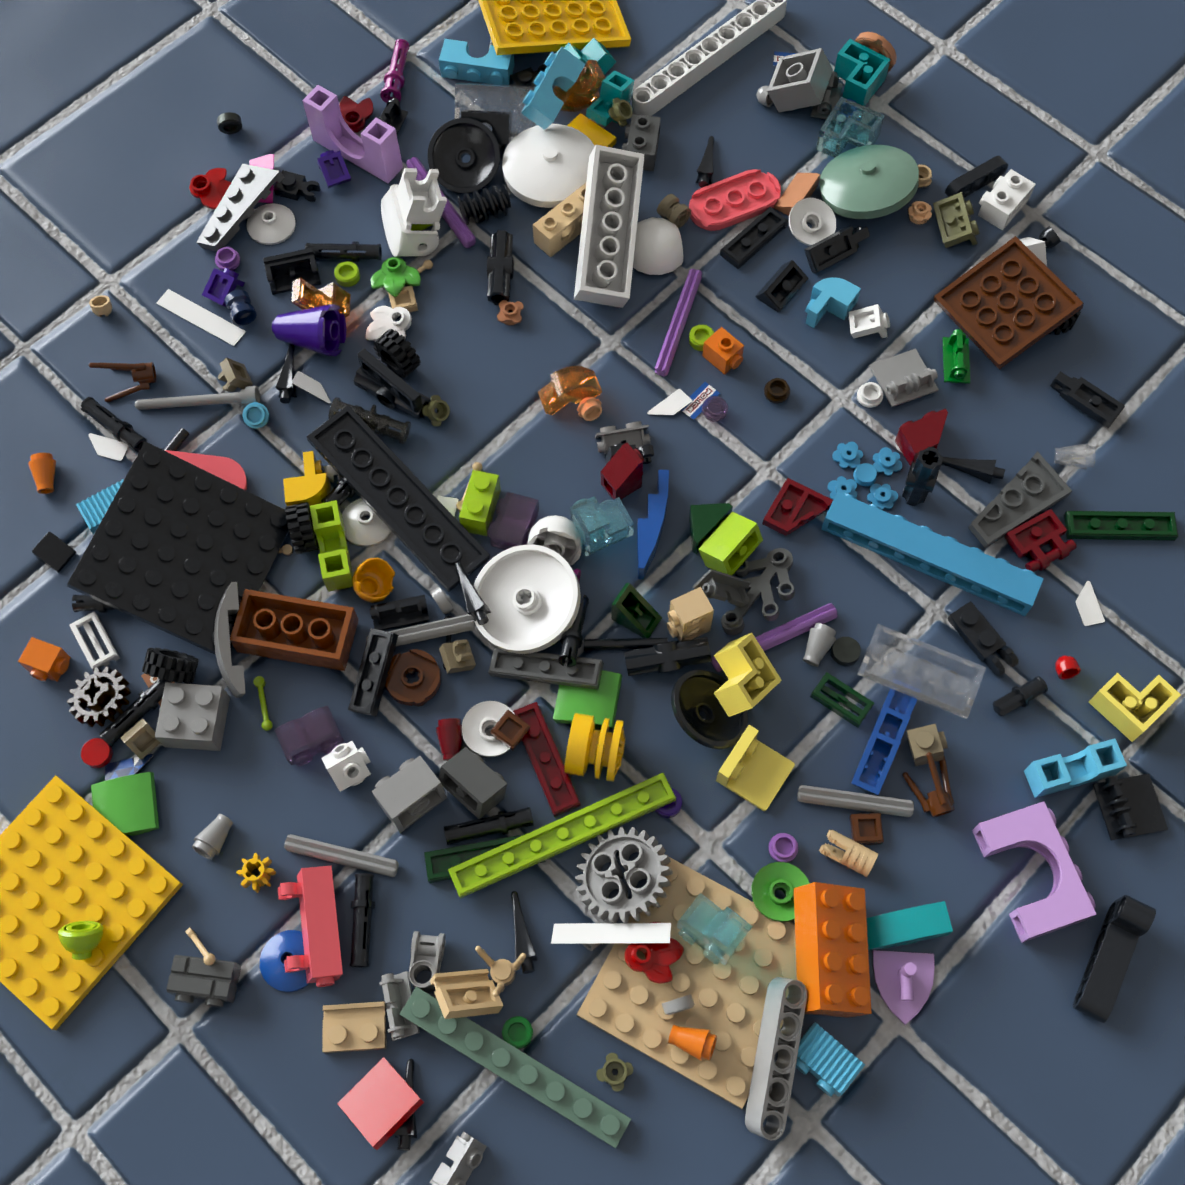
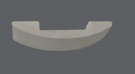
M231 582L220 601L216 613L214 646L217 663L227 687L235 698H241L245 694L244 666H232L228 615H235L239 610L237 582Z

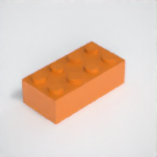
M819 882L794 888L797 980L802 982L807 989V1002L804 1014L847 1018L872 1014L865 889Z

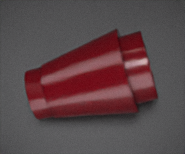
M448 718L438 720L436 732L443 761H448L461 751L463 738L461 719Z

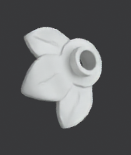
M379 306L370 312L374 321L367 327V340L376 341L389 329L396 330L399 335L402 334L406 338L405 331L409 329L412 321L411 314L406 308L396 307L392 309L388 306ZM399 316H401V319H400L399 321L395 322V320H396Z

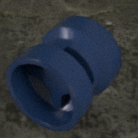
M235 290L227 294L224 302L230 311L231 319L235 325H247L256 319L257 314L254 306L251 305L248 292L245 290Z

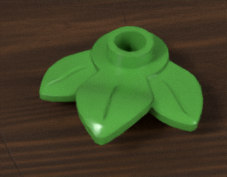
M399 257L386 259L381 269L375 272L371 278L372 289L384 287L394 297L399 295L405 284L411 286H420L421 284L420 274L417 269L407 266L406 262Z

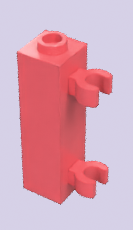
M332 865L301 868L297 875V883H280V887H278L279 900L299 897L304 955L287 956V960H284L285 973L306 970L307 984L316 983V987L332 986L335 984V980H338L343 975Z

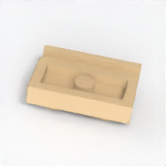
M488 969L436 973L433 975L430 983L435 986V996L444 1019L500 1012L503 1003L500 996H492V992L496 987L493 980L488 978Z
M385 1002L323 1005L322 1052L335 1053L386 1049Z

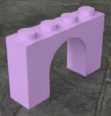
M317 85L302 100L313 141L329 150H334V152L341 151L343 158L388 184L401 171L403 165L394 127L375 118L363 130L360 138L343 119L337 95Z
M1044 801L981 822L972 830L984 858L1008 849L1025 847L1041 854L1051 867L1053 887L1048 897L1019 907L1009 914L1021 943L1086 921L1096 915L1095 901L1092 895L1086 892L1081 882V871L1076 864H1073L1068 854V843L1063 836H1060L1055 826V815L1050 808H1047Z

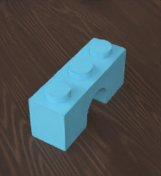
M451 39L444 40L439 57L441 77L502 86L510 85V75H512L515 66L514 54L496 55L493 45H490L489 52L485 56L474 58L469 56L468 42Z
M563 47L556 53L551 52L544 63L547 68L544 72H539L533 82L536 85L534 91L530 90L522 102L525 104V107L521 113L544 130L554 122L564 104L554 94L552 85L558 86L567 92L575 84L585 66V63Z
M1114 738L1089 745L1084 750L1062 758L1061 754L1033 761L1024 770L1034 798L1115 776L1127 764Z

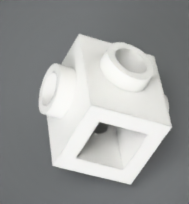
M353 741L336 746L331 753L321 758L340 792L350 786L362 783L365 777L371 775L366 764L371 762L363 747L357 750Z

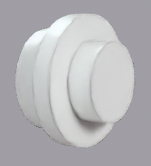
M868 382L858 389L857 400L861 405L873 408L882 402L883 391L878 384Z

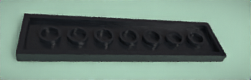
M349 405L307 436L308 442L448 592L461 583L455 563L460 562L467 576H469L490 558V554Z

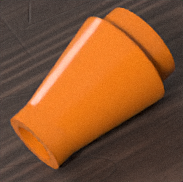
M50 453L31 455V461L28 462L34 478L37 492L40 494L54 492L56 460L53 459V455Z
M673 1025L668 1043L675 1045L700 1061L703 1059L710 1061L716 1046L717 1035L711 1034V1030Z

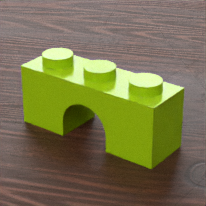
M337 500L311 505L310 511L313 528L320 549L318 557L321 574L328 592L353 587V571L343 517Z

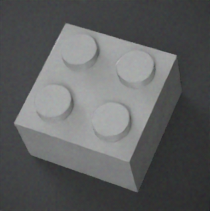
M819 48L779 58L767 90L778 112L793 111L822 103L833 72L823 49Z
M165 682L155 738L164 747L221 751L230 696L222 686Z
M421 756L415 760L410 758L400 766V771L391 777L386 776L375 785V789L371 791L379 806L399 833L447 798L442 783Z

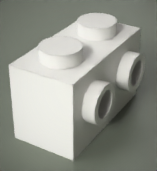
M1010 169L1004 177L1000 176L996 180L991 192L986 191L979 202L982 206L978 216L1003 231L1028 202L1036 184Z

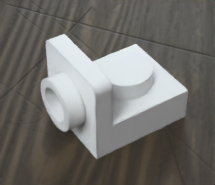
M878 304L849 312L850 333L853 338L879 332L882 338L887 337V328L890 327V320L887 312L883 313Z

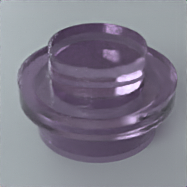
M711 396L703 402L702 413L707 420L717 422L726 417L728 405L721 397Z

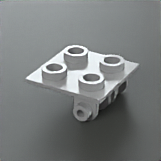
M916 349L869 365L891 407L939 390L934 382L938 378L936 370L926 368Z

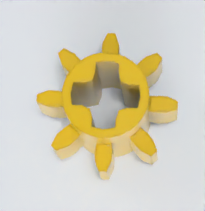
M254 853L252 859L246 860L243 858L242 862L244 865L242 870L236 871L240 877H245L241 885L247 888L252 884V888L256 893L259 892L261 886L271 887L270 877L276 875L274 869L268 868L272 863L271 859L266 857L261 861L257 853ZM256 868L261 872L258 877L252 873Z

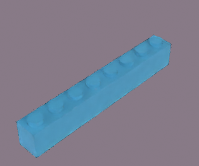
M838 491L821 529L1022 616H1026L1032 608L1044 579L1037 576L1031 570L1015 567L1005 559L989 556L979 548H970L959 543L953 537H944L933 532L929 527L918 526L907 521L903 516L892 515L883 511L877 505H868L857 500L853 495L842 494Z

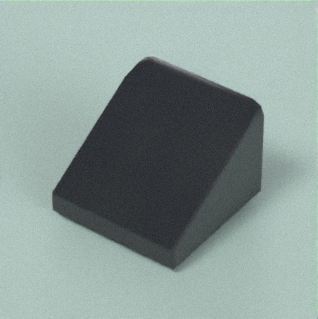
M48 532L33 548L32 553L38 560L59 573L75 555L76 551L56 535Z

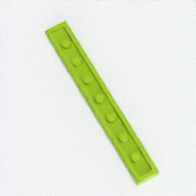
M661 773L448 869L461 899L593 839L598 835L604 834L610 829H615L676 801V797L664 773Z

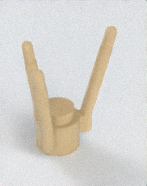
M476 946V952L491 968V977L497 984V987L492 992V996L497 997L504 991L505 986L514 981L515 971L521 968L526 954L521 953L514 963L506 959L494 961L484 949Z

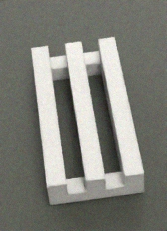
M95 611L69 625L93 671L96 667L99 668L102 665L106 667L113 659L115 661L120 659ZM92 620L109 651L107 655H105L89 624ZM82 625L100 657L96 661L79 630V627Z

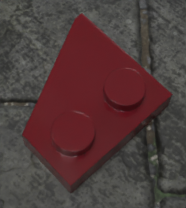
M787 478L765 515L762 524L787 536L827 511L833 500Z

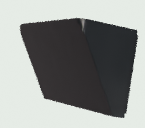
M791 260L780 267L755 297L770 308L780 312L809 278Z

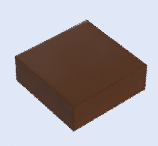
M507 710L492 728L490 734L513 751L528 733L531 726Z
M881 813L850 815L852 840L861 845L883 844Z

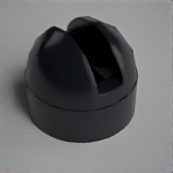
M1050 226L1039 235V240H1046V248L1055 247L1061 242Z

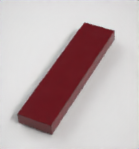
M534 702L514 710L513 712L516 716L531 726L522 742L553 816H558L581 806L569 775L564 771L565 766L538 703Z

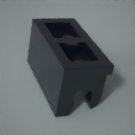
M313 248L263 258L272 295L321 285Z

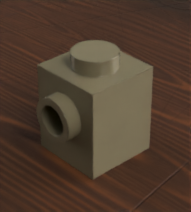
M936 724L907 730V739L915 767L928 764L926 756L928 752L932 753L934 762L944 760L943 749L948 748L944 732H938Z

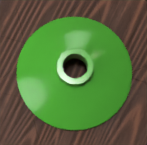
M774 862L767 864L757 872L752 882L751 895L756 908L765 917L774 921L788 922L795 920L794 888L810 883L806 875L798 867L786 862ZM775 891H783L785 898L778 899L775 896Z

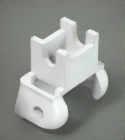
M404 168L400 183L391 185L388 192L381 199V214L385 235L394 257L427 256L432 254L438 247L439 236L437 230L440 229L439 221L447 203V198L442 197L438 185V169H429L426 178L417 181V168ZM411 224H433L431 231H411Z

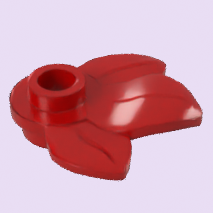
M214 168L205 175L194 176L189 186L191 194L196 198H200L204 206L216 209L231 182L225 180L227 170L225 168Z
M670 938V943H631L625 950V961L632 970L643 972L650 981L658 984L668 983L673 980L669 965L674 964L680 959L684 952V947L673 938ZM642 951L645 954V960L639 959L636 952Z

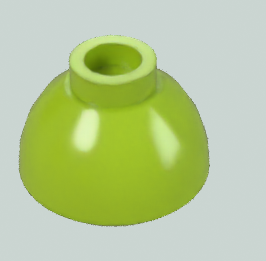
M95 921L73 922L64 925L58 931V935L63 947L72 953V958L83 960L92 956V950L98 946L102 939L104 927Z

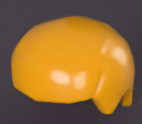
M378 557L368 558L357 567L353 574V590L362 600L371 603L383 601L394 589L393 577L395 572L387 561Z

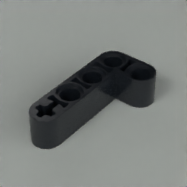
M1127 895L1120 897L1111 904L1073 1002L1074 1009L1102 1023L1107 1021L1113 1010L1137 941L1140 936L1148 932L1156 915L1155 908Z

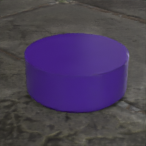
M671 788L676 801L654 810L660 817L672 818L680 812L682 797L677 790Z

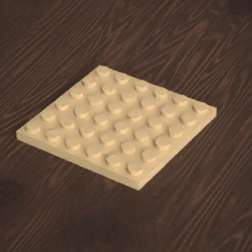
M669 857L671 862L666 866L670 867L673 874L665 877L671 882V886L662 888L667 897L662 898L658 896L656 900L660 907L657 908L651 905L649 907L650 916H647L642 911L639 922L633 916H629L628 923H671L670 938L677 940L684 947V952L680 959L674 964L669 965L673 980L668 983L658 984L650 981L643 972L632 970L625 961V950L631 943H614L577 1016L734 1106L743 1109L749 1097L768 985L776 977L797 980L795 924L790 921H774L765 917L756 908L754 902ZM637 951V957L645 960V954L642 951ZM787 988V990H786V992H785L786 998L788 997V994H789V989H788V988ZM686 995H692L694 1007L671 1015L664 1013L662 1003ZM783 1020L780 1023V1030L783 1026ZM673 1025L711 1030V1034L717 1035L716 1046L711 1060L703 1059L700 1061L675 1045L669 1044V1035Z

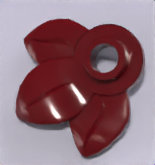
M343 96L339 103L342 117L354 133L361 131L365 127V120L373 114L374 107L370 98H366L357 104L349 97Z

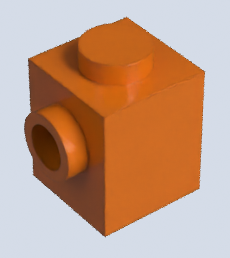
M721 327L704 342L702 356L725 375L731 368L736 369L743 361L744 345Z
M31 637L18 662L30 672L32 677L46 682L47 678L58 682L61 675L67 671L71 657L61 647Z

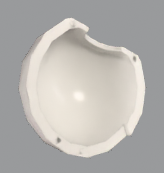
M653 217L637 223L633 268L649 275H662L672 272L682 265V239L679 229L674 223L664 218Z

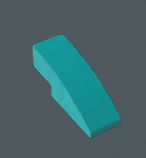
M945 901L866 918L868 951L913 944L921 940L948 936L953 932Z

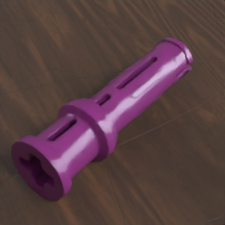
M397 39L395 41L390 69L384 76L385 86L381 90L380 96L386 103L392 100V98L399 101L402 98L400 91L405 84L403 72L410 46L404 39Z

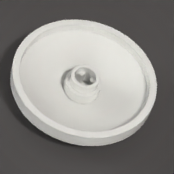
M551 124L546 130L538 125L528 128L510 141L503 154L502 168L506 185L516 197L528 204L544 208H554L587 182L589 156L595 145L585 134L566 125Z
M519 545L502 551L482 568L473 585L491 611V613L486 614L489 619L486 624L479 625L477 620L474 621L478 630L493 645L510 653H534L552 646L573 625L580 607V585L574 570L560 554L540 545Z

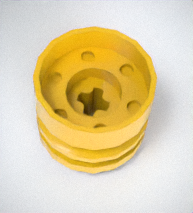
M575 713L568 739L565 773L584 777L588 765L591 764L594 765L595 779H600L602 768L608 767L606 781L614 782L615 775L622 764L625 747L624 721L617 720L614 733L609 732V718H605L600 730H595L594 716Z

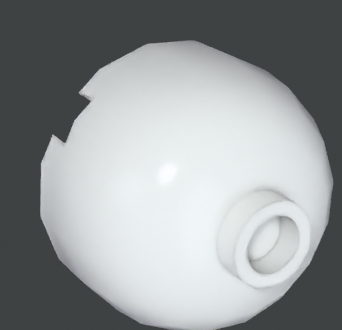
M547 516L540 519L531 528L527 545H540L554 550L571 566L580 558L582 538L579 529L571 520L562 516Z

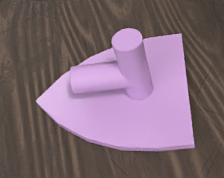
M873 950L874 977L881 998L889 1010L906 1025L920 1012L930 995L934 980V954Z

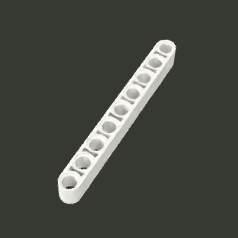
M756 0L638 86L632 94L633 114L654 115L785 17L787 0Z

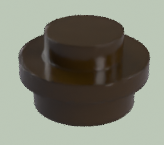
M774 378L765 385L764 395L772 403H783L789 398L790 387L784 379Z

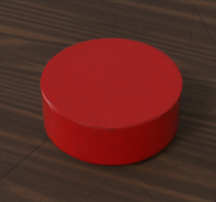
M100 738L87 741L81 749L82 760L91 768H102L112 759L113 751L111 746Z

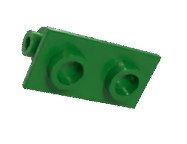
M956 329L950 337L942 338L944 382L970 384L969 338H966L963 330Z

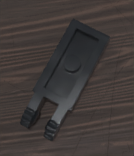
M971 601L948 616L947 619L981 662L984 661L994 674L1001 676L1005 673V668L999 659L994 656L995 653H998L1010 667L1019 664V659L1012 649L1006 646L1004 640Z

